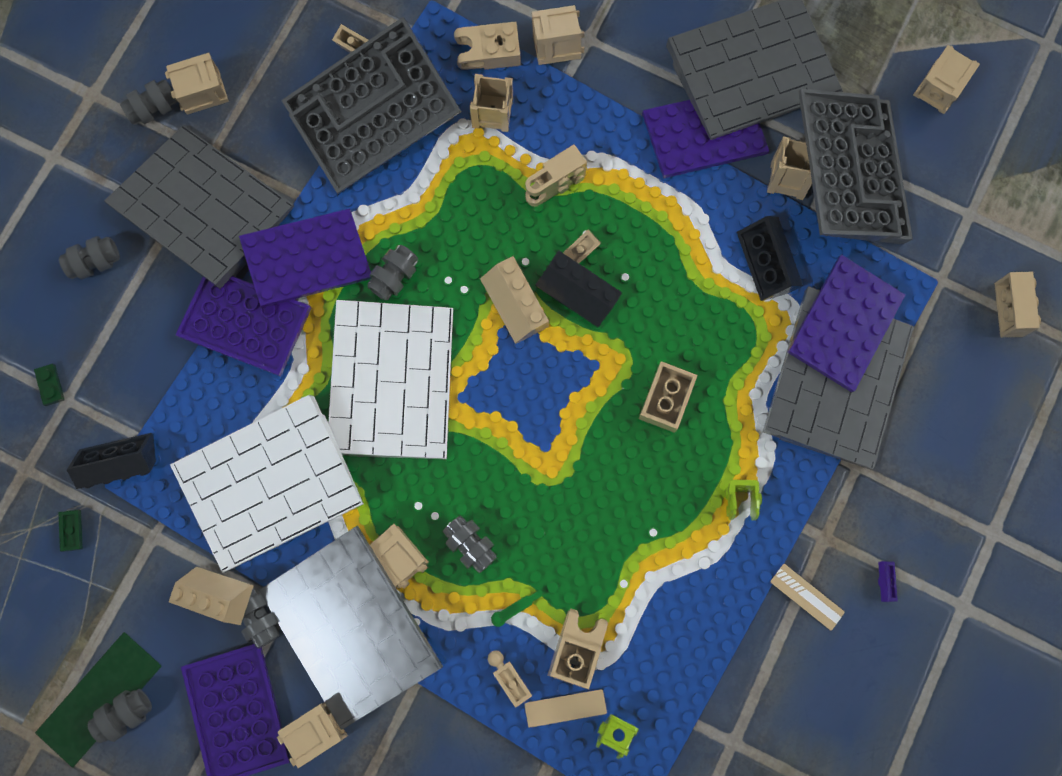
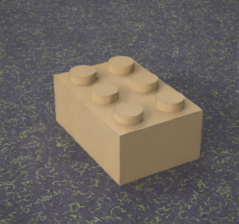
M1010 272L995 283L1001 338L1024 337L1040 328L1041 318L1038 315L1037 309L1039 300L1035 292L1036 279L1033 272Z
M661 361L639 419L675 433L681 422L698 375Z

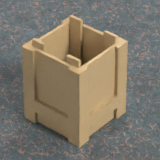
M575 5L532 12L533 41L538 65L581 59V53H584V47H581V38H584V31L580 29L577 18L580 17V11H576Z
M947 45L913 96L924 100L937 108L939 112L945 114L950 105L959 97L980 64L976 60L972 61L954 50L953 46Z
M210 53L166 66V78L171 79L174 91H171L172 98L177 99L180 103L181 111L185 110L187 115L229 102L220 71Z
M475 74L474 98L470 105L472 128L479 129L484 127L509 132V121L513 104V78L499 79Z
M783 136L771 161L770 168L772 169L767 193H780L803 200L812 185L807 146L805 142L791 140V138Z
M395 524L370 544L395 588H406L410 584L408 580L418 571L423 573L428 568L426 566L429 563L428 560L400 527Z
M324 702L277 732L279 736L276 738L280 744L284 743L292 756L289 760L293 767L296 765L297 768H300L348 735L344 729H340Z

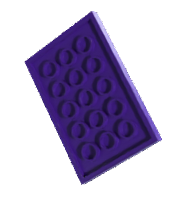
M690 100L650 108L642 112L663 178L766 155L769 152L760 123L710 140Z
M350 208L239 236L261 308L372 279L369 276L371 271Z
M840 255L795 335L787 353L850 392H854L905 294L848 258Z
M231 276L225 285L219 289L202 277L176 332V336L281 377L312 307L297 300H290L261 308L254 284Z
M253 644L181 667L207 776H249L290 763L287 747L284 743L280 744L276 738L279 736L277 732L282 729V724L262 648L258 649Z

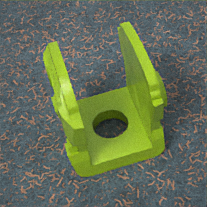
M732 480L725 490V498L728 500V506H726L727 517H729V520H733L736 516L737 502L735 492H750L751 521H756L759 517L760 505L762 504L759 482L757 480Z
M610 714L605 722L602 721L597 733H599L596 747L599 748L601 744H604L617 751L616 758L620 759L624 755H628L630 751L629 746L639 729L633 724H629ZM616 729H621L624 732V739L620 742L613 738V732Z

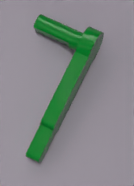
M539 590L531 596L523 597L501 612H495L491 617L492 624L496 627L503 626L508 619L532 605L533 601L543 596V592Z

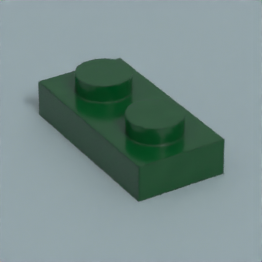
M52 363L34 369L43 405L49 406L64 401L56 365Z
M81 510L58 512L60 552L83 550Z

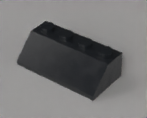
M765 216L737 231L761 301L782 296L803 287L779 217Z
M559 250L535 285L597 328L607 317L622 294L621 291Z
M148 433L79 449L67 468V472L76 489L91 488L97 484H109L115 480H126L132 476H144L150 473L156 462L153 434Z

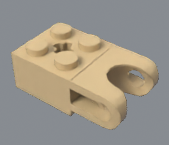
M516 22L461 27L455 30V41L460 45H469L471 47L468 52L461 53L458 56L457 65L460 69H494L521 66Z
M574 144L543 163V169L526 180L525 197L529 205L536 207L554 195L566 192L572 184H578L584 180L587 161ZM530 195L534 197L539 196V198L537 200H533L530 197Z
M571 608L567 612L547 676L589 689L608 622L607 620L599 619L595 622L591 632L584 633L578 627V611ZM576 657V662H578V666H574V668H572L570 659Z

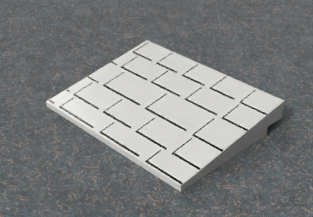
M336 300L328 424L342 455L447 459L453 308Z
M307 395L170 464L222 573L364 504L327 419L321 413L315 397Z

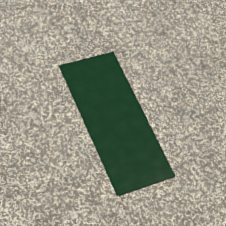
M123 632L37 729L35 734L73 768L96 742L88 730V721L94 718V711L106 703L113 706V698L125 690L132 692L142 689L161 668V664Z

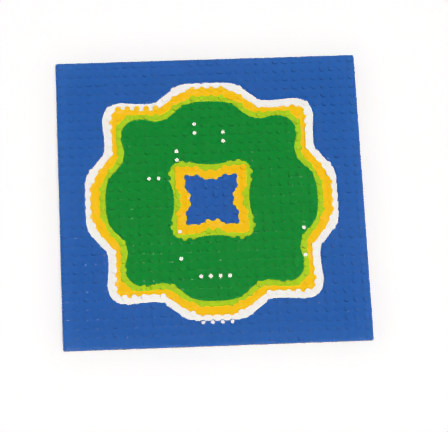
M431 0L411 29L462 112L339 194H337L319 165L294 202V208L279 224L281 226L350 208L371 272L376 265L383 267L385 264L382 260L383 256L389 249L394 250L398 245L405 246L418 257V262L414 266L416 272L409 280L403 278L401 280L404 286L397 296L391 295L388 300L381 299L367 287L371 279L294 299L310 305L312 308L281 377L198 345L137 435L153 434L156 462L151 472L144 476L136 475L126 480L112 481L109 484H105V488L214 555L170 464L307 395L315 397L321 413L325 415L329 423L336 300L453 308L447 459L342 455L364 504L234 569L264 587L356 526L360 528L370 545L389 527L395 524L400 527L429 562L426 564L428 568L423 573L418 571L408 580L410 584L406 588L398 589L396 587L443 665L441 669L418 682V684L566 776H667L772 586V578L785 563L841 461L840 459L779 440L780 438L763 433L805 290L808 286L820 290L837 258L843 255L905 294L894 319L915 326L938 281L866 240L820 235L816 212L783 194L767 193V185L729 164L663 178L643 116L549 64L538 65L537 58L520 49L521 66L494 69H460L457 65V58L461 53L468 52L471 47L458 44L455 41L454 32L461 27L478 25ZM475 74L499 79L513 78V104L511 107L509 132L484 127L479 129L472 128L470 105L474 98ZM574 144L587 161L584 180L578 184H572L566 192L558 193L536 207L529 205L525 197L526 180L543 169V163ZM530 195V197L533 200H537L539 198V196L534 197ZM765 216H775L780 219L803 287L788 294L761 301L737 231ZM588 229L601 244L579 264L622 292L618 301L598 328L535 286L558 250L563 253ZM514 256L549 320L548 328L517 344L514 343L480 280L496 264ZM248 270L242 280L253 284L250 271ZM661 361L698 375L681 422L675 433L639 419ZM732 480H757L759 482L762 504L760 505L759 517L756 521H751L750 492H735L737 502L736 516L733 520H729V517H727L726 506H728V500L725 498V490ZM458 516H462L467 522L473 520L480 528L476 534L481 539L487 536L495 545L491 550L496 554L497 559L481 573H478L473 566L467 569L460 561L464 555L459 549L453 553L445 544L448 538L443 530ZM539 590L543 592V596L533 601L532 605L508 619L503 626L496 627L492 624L491 617L495 612H501L523 597L531 596ZM571 608L578 611V627L584 633L591 632L595 622L599 619H604L608 622L589 689L547 676L567 612ZM497 650L503 654L504 665L509 661L511 662L532 694V697L516 708L493 674V672L498 670L497 667H493L488 663V655L491 651ZM576 657L570 659L572 668H574V666H578V662H576ZM603 690L607 714L528 727L525 703ZM610 714L629 724H633L639 729L629 746L630 751L628 755H624L620 759L616 758L618 752L604 744H601L599 748L596 747L599 733H597L602 721L605 722ZM616 729L613 732V738L618 742L624 739V732L621 729Z

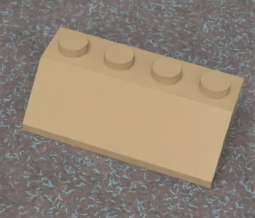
M514 256L496 264L480 278L515 344L549 327V320Z
M195 567L175 582L169 602L225 623L241 625L254 585Z

